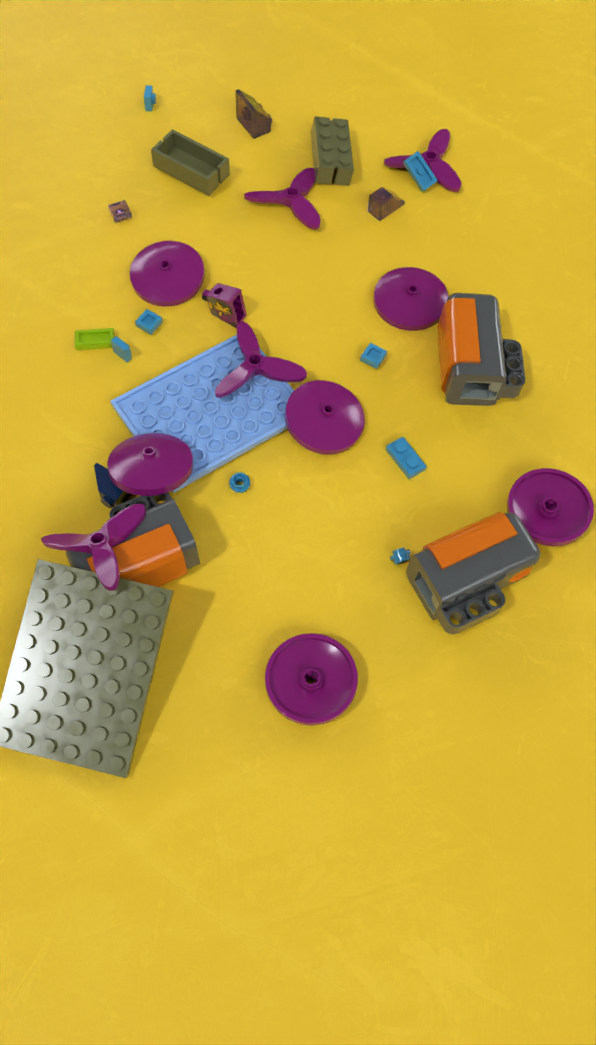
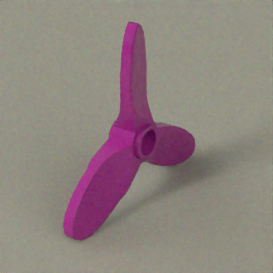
M441 129L433 136L428 150L421 153V156L441 186L450 191L458 192L461 188L459 176L448 163L441 159L448 148L450 132L448 129ZM412 155L389 157L384 160V165L394 168H406L403 162Z
M314 168L302 170L287 189L280 191H253L244 194V199L248 201L279 203L290 207L294 216L310 229H319L321 219L317 210L305 198L315 183Z
M240 321L237 325V340L245 361L218 384L215 389V396L221 398L233 393L254 376L262 375L271 380L282 382H301L307 378V372L302 366L278 357H263L260 354L258 340L252 328L246 322Z
M133 504L110 518L97 532L91 534H51L42 537L41 541L48 548L92 554L94 568L99 581L105 589L113 591L119 584L120 573L112 548L125 540L142 523L146 515L145 506L143 504Z

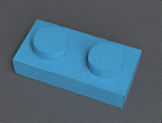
M419 151L404 160V166L422 192L438 181Z
M404 437L386 446V451L408 479L426 470L427 466Z

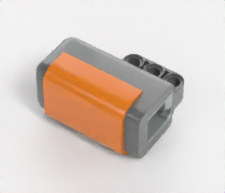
M451 294L443 306L438 322L441 388L445 393L446 402L453 405L492 406L500 398H516L525 383L522 347L516 340L502 338L498 299L490 294Z
M168 492L154 496H139L111 509L110 518L133 504H143L146 510L145 518L137 529L112 548L119 565L120 578L160 587L188 574V569L200 564L195 540L175 500L171 498ZM66 551V557L71 567L96 572L92 554L80 551Z
M497 512L425 545L421 552L412 555L406 574L432 620L438 619L443 629L447 633L454 635L498 614L505 603V596L501 589L528 576L532 566L539 561L541 552L516 514ZM488 600L495 601L497 606L491 605ZM469 609L476 610L478 615L471 614ZM449 618L457 619L459 624H453Z

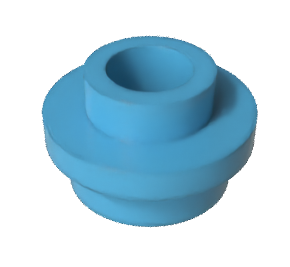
M235 473L230 478V488L237 493L247 491L250 487L249 477L244 473Z
M404 547L393 551V556L390 559L394 561L395 565L411 559L409 555L411 551L405 550Z

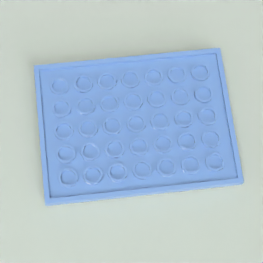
M237 335L110 401L111 406L133 437L147 433H162L177 437L189 446L193 455L192 473L185 483L172 490L173 493L287 429L284 417L285 407L290 395L294 391L288 382L271 380L258 375L252 377L238 390L225 397L217 398L215 396V389L218 384L245 361L238 344ZM260 349V354H261L263 357H267V356L263 353V351Z

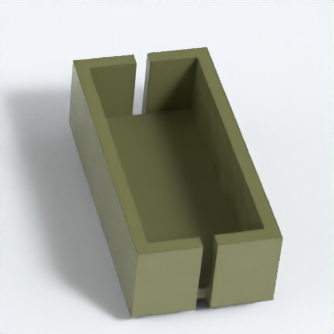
M314 116L311 141L315 183L331 184L336 168L334 185L349 186L354 166L348 120L336 118L330 120V118Z
M173 129L163 138V141L160 140L151 149L154 167L208 196L230 175L229 158Z

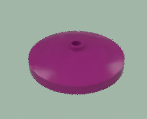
M161 241L145 247L136 255L130 267V280L134 291L141 299L156 306H175L188 301L200 290L205 277L203 261L198 252L191 246L178 241Z
M403 267L394 269L380 278L374 290L373 300L377 313L385 322L402 330L418 331L430 328L439 322L443 306L448 299V292L443 282L431 272L415 267Z
M325 380L310 381L296 388L288 399L284 414L287 429L296 442L304 448L319 454H337L351 448L359 439L365 421L362 406L354 394L337 383Z
M147 433L131 437L118 444L110 453L107 466L111 481L119 489L134 495L154 496L170 492L187 481L193 470V455L189 446L177 437L162 433Z
M542 468L529 471L516 480L508 495L507 512L514 513L520 518L535 543L545 546H563L578 540L586 532L593 518L594 505L589 491L577 478L561 470Z
M301 634L286 640L273 652L265 671L266 691L274 708L288 720L302 725H321L335 720L349 708L357 690L358 674L351 654L341 643L321 634ZM309 680H314V681H315V683H311V684H309V683H307V682H308Z

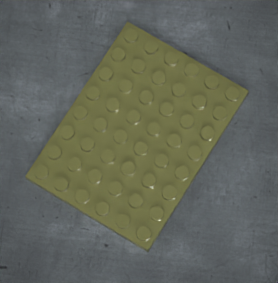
M38 559L0 701V747L127 778L174 591L120 578L117 588L109 591L102 586L96 572Z

